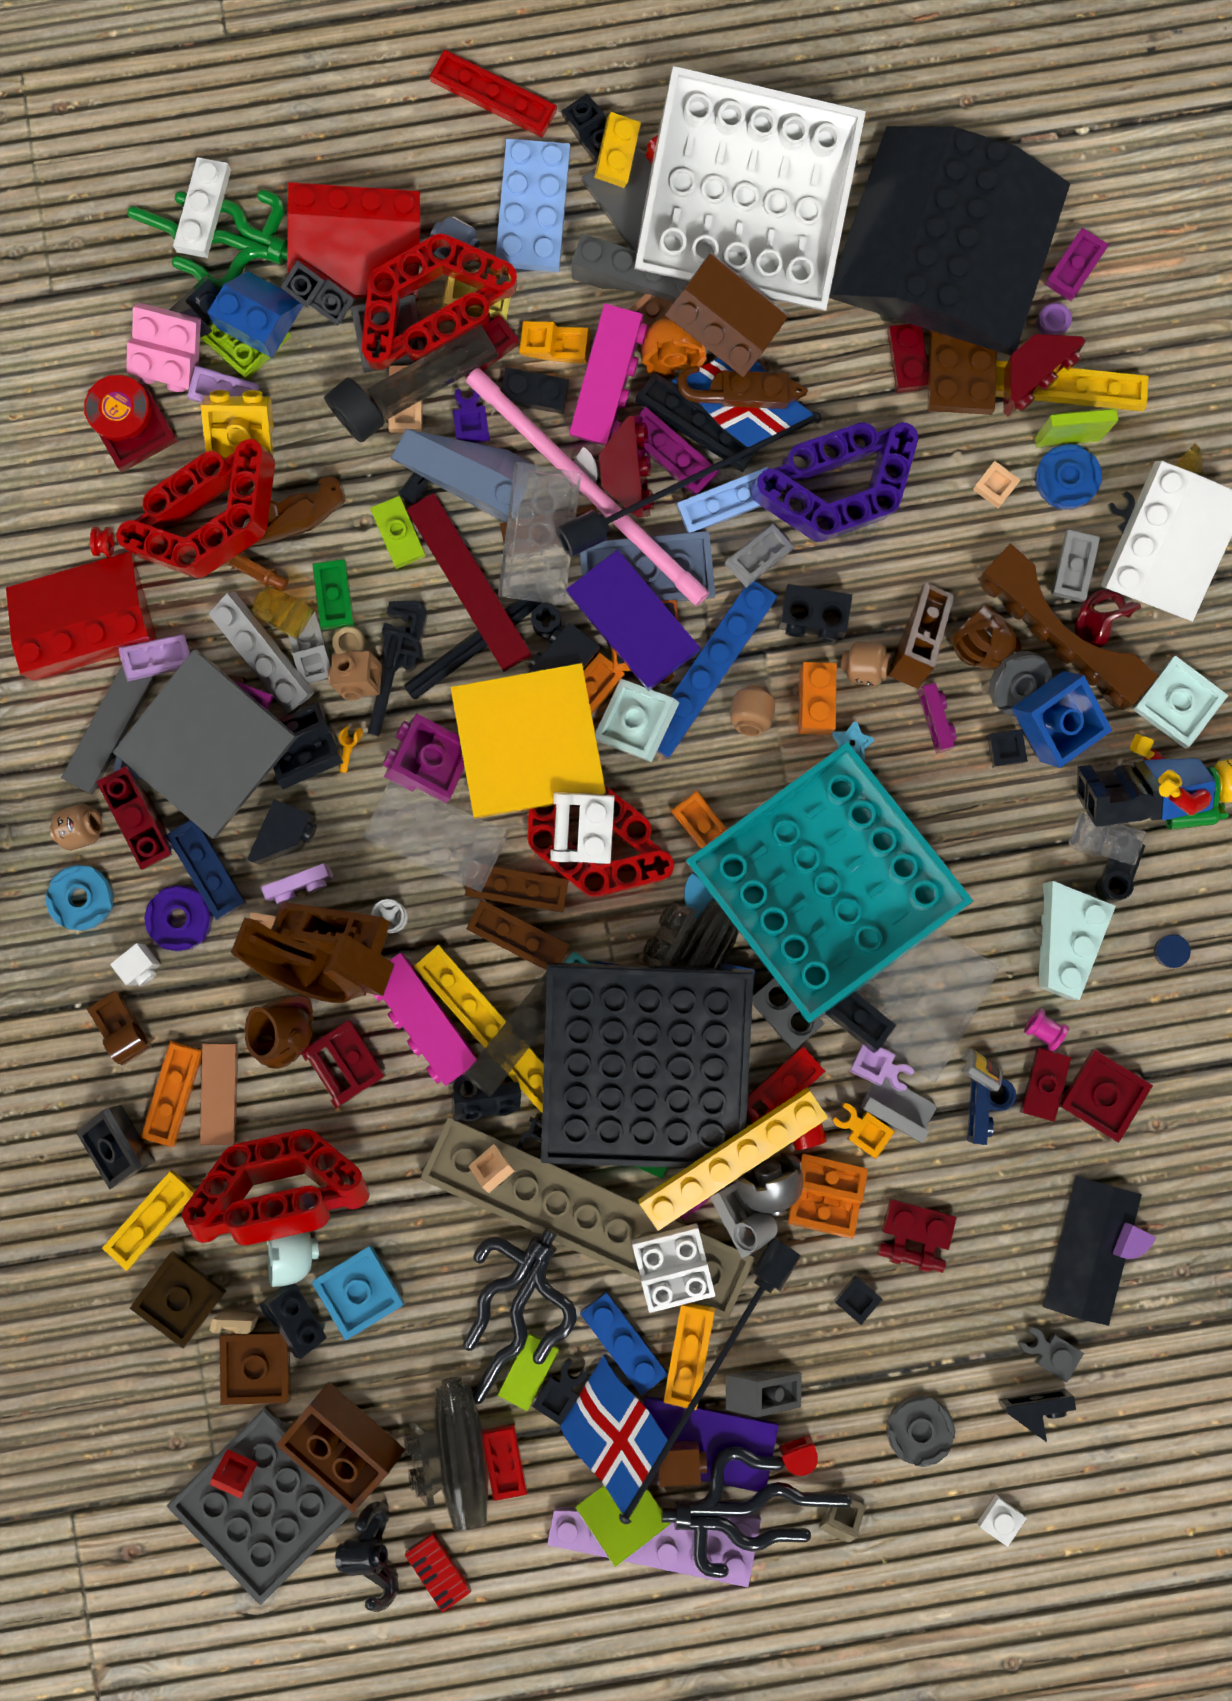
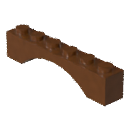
M1011 543L978 578L982 583V589L993 598L998 597L1006 604L1005 608L1012 617L1026 622L1031 627V633L1042 642L1047 641L1055 648L1056 656L1064 663H1071L1080 671L1079 674L1085 676L1089 685H1096L1105 693L1103 695L1105 700L1113 707H1120L1122 710H1125L1132 706L1159 677L1135 654L1118 653L1099 648L1082 640L1067 629L1054 615L1044 599L1038 582L1035 564Z

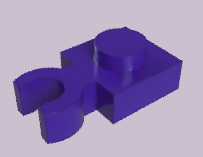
M456 389L455 398L459 409L453 410L456 439L473 443L490 441L485 406H479L481 403L480 395L473 390L472 398L463 399L460 389Z

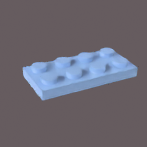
M506 139L496 257L509 262L515 269L560 272L570 160L569 143Z

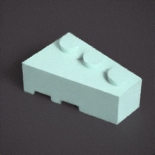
M1055 881L1043 883L1044 910L1041 920L1043 932L1042 946H1040L1039 988L1068 1000H1080L1116 906Z

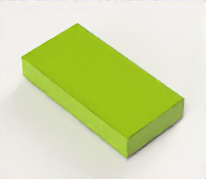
M530 1332L524 1349L516 1357L497 1395L527 1412L559 1351V1347L554 1345L545 1362L541 1365L535 1364L532 1357L542 1338Z

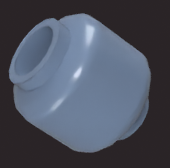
M448 217L442 223L438 221L431 231L430 237L442 233L479 249L480 241L477 239L476 230L456 217ZM439 247L434 251V254L441 259L447 258L451 253L445 247Z

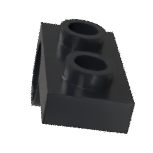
M464 1074L459 1076L454 1081L452 1092V1114L454 1121H475L484 1116H506L515 1111H520L522 1093L519 1082L484 1087L482 1080L476 1075ZM471 1094L473 1097H464L462 1095Z
M296 1283L280 1287L260 1303L263 1314L274 1327L279 1329L294 1357L302 1359L327 1338Z

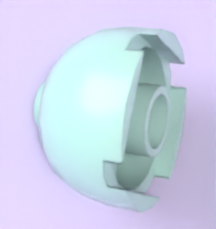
M305 1232L267 1241L270 1286L284 1287L305 1278L311 1269L312 1259H318L319 1257L317 1238L311 1239L310 1233Z

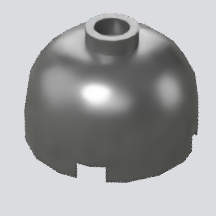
M780 1153L781 1158L770 1160L767 1158L735 1180L739 1195L749 1208L775 1216L784 1213L786 1209L799 1199L803 1190V1172L801 1162L795 1155Z

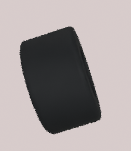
M350 377L345 378L324 396L327 405L337 419L359 442H364L385 424V420L376 405Z

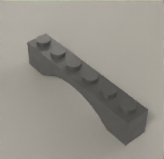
M581 234L571 263L573 280L601 289H621L645 293L674 302L689 282L634 269L637 251L585 234Z

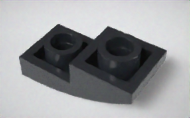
M585 94L563 109L561 113L580 144L597 165L606 117L605 113L588 94Z
M299 259L280 287L305 307L311 306L337 326L342 322L357 299L347 289Z

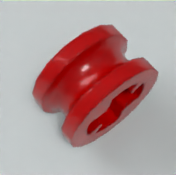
M92 527L90 548L93 556H100L101 553H104L106 557L113 555L115 537L111 527H105L103 531L99 527Z

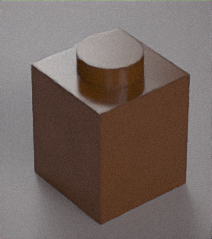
M698 1440L675 1441L658 1469L659 1487L701 1485L700 1473H707L706 1451H699Z

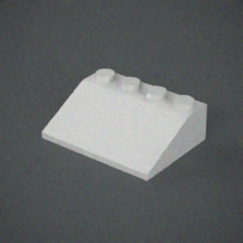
M1155 461L1100 586L1193 622L1232 537V489L1164 461Z

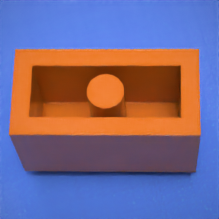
M803 662L800 667L798 734L831 735L836 729L837 663Z

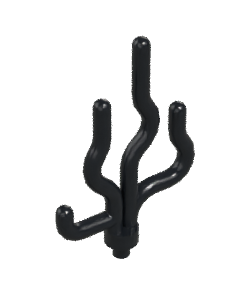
M545 1228L541 1237L533 1236L525 1252L503 1238L489 1237L479 1244L473 1255L474 1261L482 1264L489 1253L496 1250L518 1265L511 1275L495 1279L487 1283L481 1290L477 1300L476 1320L463 1342V1348L466 1351L474 1350L483 1335L491 1317V1300L494 1295L511 1290L522 1283L510 1309V1319L514 1330L513 1341L510 1345L499 1350L492 1358L472 1394V1401L475 1404L484 1402L503 1366L508 1361L517 1357L524 1349L527 1341V1326L523 1311L535 1288L546 1300L559 1307L563 1312L561 1324L548 1331L535 1350L532 1357L535 1364H543L553 1346L568 1337L575 1327L577 1314L573 1302L566 1295L553 1288L546 1278L547 1266L557 1249L552 1244L557 1233L550 1228Z
M730 1446L718 1452L712 1461L710 1489L706 1497L699 1501H675L674 1508H661V1522L674 1523L675 1530H694L693 1556L696 1567L705 1576L724 1578L729 1573L728 1566L724 1563H711L707 1558L708 1530L723 1532L734 1545L750 1552L764 1550L778 1542L805 1543L811 1539V1532L806 1528L768 1529L756 1537H748L730 1520L718 1516L753 1515L770 1499L778 1496L785 1498L794 1505L804 1507H849L852 1504V1497L848 1493L801 1492L790 1484L776 1482L767 1484L758 1490L748 1501L719 1502L724 1488V1469L728 1462L738 1460L748 1467L758 1470H782L785 1467L783 1458L780 1456H760L745 1447Z

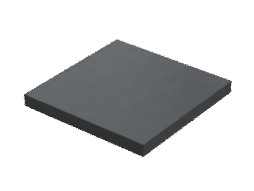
M193 650L113 753L214 839L218 837L298 736L198 650Z
M267 1405L166 1505L260 1606L352 1514L345 1505L276 1445L289 1428ZM227 1449L258 1462L256 1471L241 1499L210 1485L211 1478Z

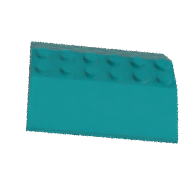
M848 742L686 860L808 1023H811L860 989L974 901Z

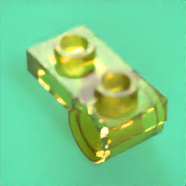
M268 586L256 596L251 613L257 619L278 628L297 640L315 612L298 598Z

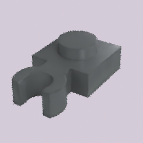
M1028 1325L1027 1329L1036 1337L1035 1342L1027 1345L1019 1340V1347L1029 1354L1039 1353L1035 1362L1063 1381L1068 1382L1084 1353L1051 1333L1046 1341L1039 1329Z

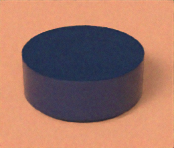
M1179 935L1163 936L1156 942L1154 947L1156 960L1167 968L1183 966L1187 963L1191 954L1189 943Z

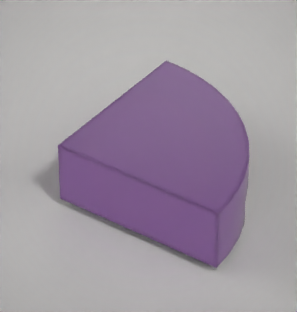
M1125 1223L1113 1254L1125 1259L1138 1258L1151 1248L1156 1237L1131 1224Z

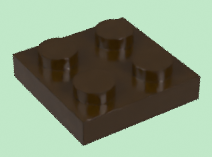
M172 1251L129 1309L184 1349L227 1291L175 1251Z

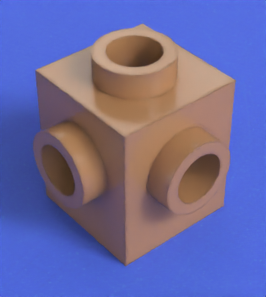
M348 650L342 654H333L332 666L328 670L329 684L342 698L347 700H358L363 696L380 695L382 664L370 651Z

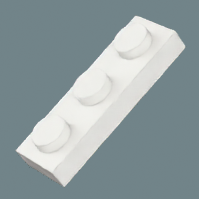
M197 157L173 244L176 252L208 258L231 173L228 163Z

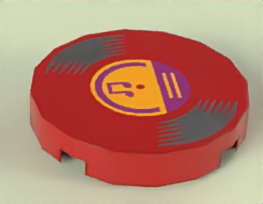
M109 375L98 380L88 390L84 400V414L89 425L101 437L111 441H122L121 439H132L138 436L147 427L151 417V406L146 390L135 379L124 375Z

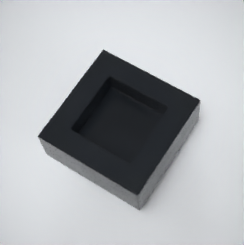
M1022 729L987 735L992 768L1028 762Z
M855 1275L834 1299V1302L862 1325L883 1299Z

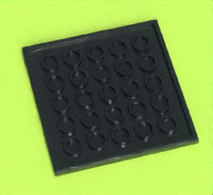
M547 962L541 1163L686 1168L744 1130L747 1119L753 969Z

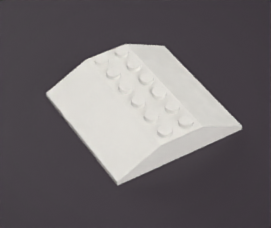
M673 66L653 157L634 269L689 281L710 252H712L769 299L826 311L866 111Z

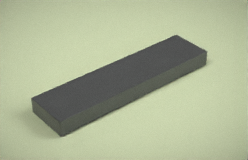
M123 665L121 666L61 779L90 794L94 793L98 786L96 781L102 779L115 755L113 751L119 745V741L123 740L154 683V678L146 677L127 682Z

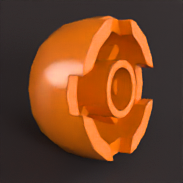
M663 316L647 328L643 345L641 344L642 364L646 365L647 372L649 374L656 372L662 377H675L674 371L684 370L690 366L701 367L707 359L705 347L667 316Z

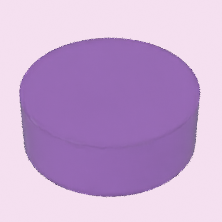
M1060 303L1046 305L1037 319L1039 331L1046 335H1064L1072 322L1071 312L1065 305Z

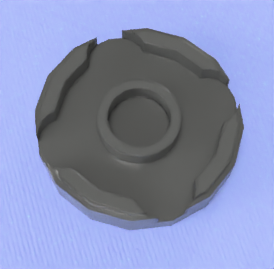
M1016 652L1008 656L1001 662L1000 666L996 667L990 679L989 694L992 703L1003 713L1016 717L1011 708L1053 679L1052 669L1049 668L1048 662L1044 658L1033 652Z
M915 1395L904 1398L894 1406L887 1419L886 1433L891 1448L900 1459L915 1466L926 1467L937 1464L948 1455L955 1438V1427L951 1415L940 1402L932 1397Z

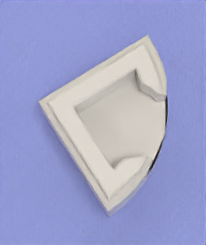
M583 447L573 462L597 484L596 462L591 453Z

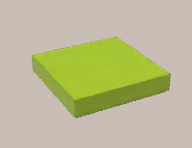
M1117 409L1051 414L1035 436L1036 448L1059 446L1062 444L1100 442L1118 422Z
M602 1486L575 1507L614 1567L618 1566L671 1525V1523L661 1522V1508L648 1489L629 1518L632 1522L627 1525L620 1522L619 1514L621 1511L605 1486Z

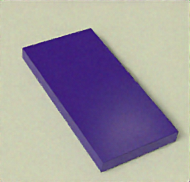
M618 549L566 589L569 597L648 691L700 651V646Z
M645 1395L643 1405L650 1411L667 1439H669L687 1408L663 1403L664 1399ZM698 1406L697 1410L692 1412L676 1441L698 1440L699 1451H706L707 1473H700L701 1481L710 1482L712 1461L717 1453L725 1447L740 1446L747 1448L756 1455L773 1456L778 1423ZM732 1460L726 1464L724 1469V1485L758 1492V1490L768 1484L770 1470L752 1469L738 1460Z

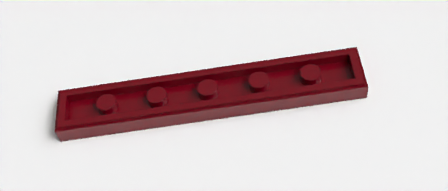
M432 493L407 508V513L502 671L505 672L531 657V652L435 494Z

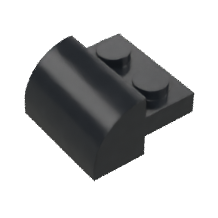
M319 702L279 719L298 736L273 767L277 782L282 790L344 763L339 751L340 746Z

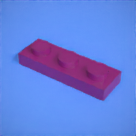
M647 407L639 413L638 416L642 417V423L645 422L648 429V442L644 443L645 453L678 482L712 465ZM719 470L684 487L694 496L698 495L718 475Z

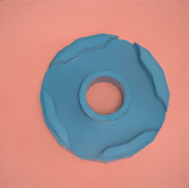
M73 865L63 868L53 876L49 883L51 885L48 888V892H46L45 902L48 913L57 924L70 930L86 931L96 928L107 919L113 909L114 892L111 882L104 873L90 866ZM78 889H84L88 896L87 902L82 907H76L72 902V895Z

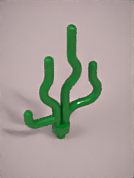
M265 189L258 191V200L270 205L272 208L261 231L250 226L246 214L238 204L231 200L223 199L220 213L224 212L231 215L242 235L239 236L229 231L218 229L214 232L212 244L222 243L242 250L234 258L224 277L213 278L203 266L181 256L172 258L173 267L193 275L198 282L206 276L220 291L224 284L241 275L247 263L253 259L262 258L281 266L288 261V240L275 236L285 211L283 201L273 192ZM183 191L177 192L175 194V201L184 206L187 193ZM135 206L127 209L129 218L165 231L175 240L179 225L174 221Z

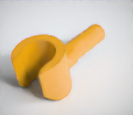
M349 725L339 733L338 739L343 745L342 759L344 762L340 764L339 772L347 773L353 747L363 737V730L361 728L356 730L354 739L348 734Z

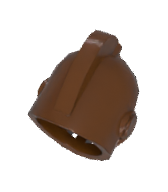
M986 603L981 604L949 641L962 662L970 666L990 670L996 669L1005 658L1020 652L1022 649L1021 642L1011 626Z
M284 995L262 1007L251 1009L245 1022V1041L251 1056L260 1064L275 1069L284 1068L295 1062L309 1046L313 1035L311 1024L313 1021V1009L310 1000L300 995Z

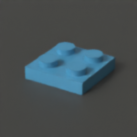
M369 1245L311 1282L345 1341L405 1304L404 1299L372 1245Z

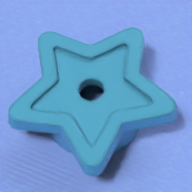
M853 722L846 732L832 733L838 748L854 740L855 746L851 747L864 762V749L874 742V738L862 734L857 722Z

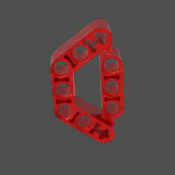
M440 233L431 236L377 267L369 277L362 336V353L367 364L373 369L384 370L391 363L405 355L415 362H424L481 330L490 320L489 307L502 299L511 297L515 293L517 273L514 266L503 259L456 238ZM439 247H445L451 252L445 259H437L433 253ZM472 260L480 263L481 268L475 273H469L463 268L465 263ZM417 263L422 267V270L418 275L410 276L405 273L406 267L409 264ZM488 267L491 269V274H487ZM442 275L449 276L478 289L410 326L404 333L396 337L400 299ZM503 275H507L508 282L504 281L502 283V286L498 285L497 279H501ZM387 279L394 283L393 288L388 292H381L376 289L377 284L382 280ZM472 305H479L484 309V312L480 317L472 318L466 313L467 309ZM380 312L390 315V319L385 325L379 326L373 323L374 316ZM444 321H451L456 327L452 333L443 334L438 330L439 325ZM376 336L381 337L380 343L383 352L379 354V358H374L371 352L377 349ZM416 337H422L426 339L427 345L423 350L416 351L411 349V341Z
M246 439L240 442L235 452L226 458L215 451H207L145 494L142 506L146 513L135 520L123 522L117 529V542L120 546L144 560L194 578L207 576L265 535L275 471L273 455L253 439ZM220 467L219 471L214 474L215 470ZM254 487V490L247 495L250 488ZM229 489L227 510L186 538L162 530L166 526H174ZM166 504L165 508L161 511L162 506ZM250 518L249 523L243 527L244 522ZM223 536L221 543L216 545L218 539ZM145 538L144 544L138 541V539ZM168 545L166 551L162 553L164 547ZM196 555L194 561L190 563L191 558Z
M606 785V795H615L614 803L620 807L619 815L613 818L612 832L640 855L612 861L610 864L597 865L596 863L578 862L574 869L565 870L560 866V862L550 860V851L554 849L556 804L552 813L548 816L537 814L536 808L529 809L528 844L532 851L588 897L600 898L660 883L672 875L674 861L667 852L650 840L652 829L650 822ZM640 823L645 827L646 834L642 839L634 840L628 836L627 829L631 824ZM541 832L549 833L553 839L550 847L547 849L537 848L534 844L537 834ZM568 841L567 849L577 850V847ZM660 858L661 863L667 862L668 867L664 868L663 875H658L656 870L646 872L648 879L641 880L642 872L637 862L644 861V868L654 865V859ZM623 866H631L636 871L635 880L631 883L621 882L617 877L618 870ZM591 874H599L604 879V885L598 891H590L585 886V880Z
M299 1129L229 1146L184 1206L182 1219L193 1238L198 1242H211L221 1234L230 1233L237 1244L246 1246L318 1230L328 1223L331 1214L330 1210L341 1207L347 1209L360 1208L368 1201L370 1193L362 1172L355 1164L315 1131ZM302 1174L307 1175L320 1186V1188L312 1185L244 1199L253 1185Z

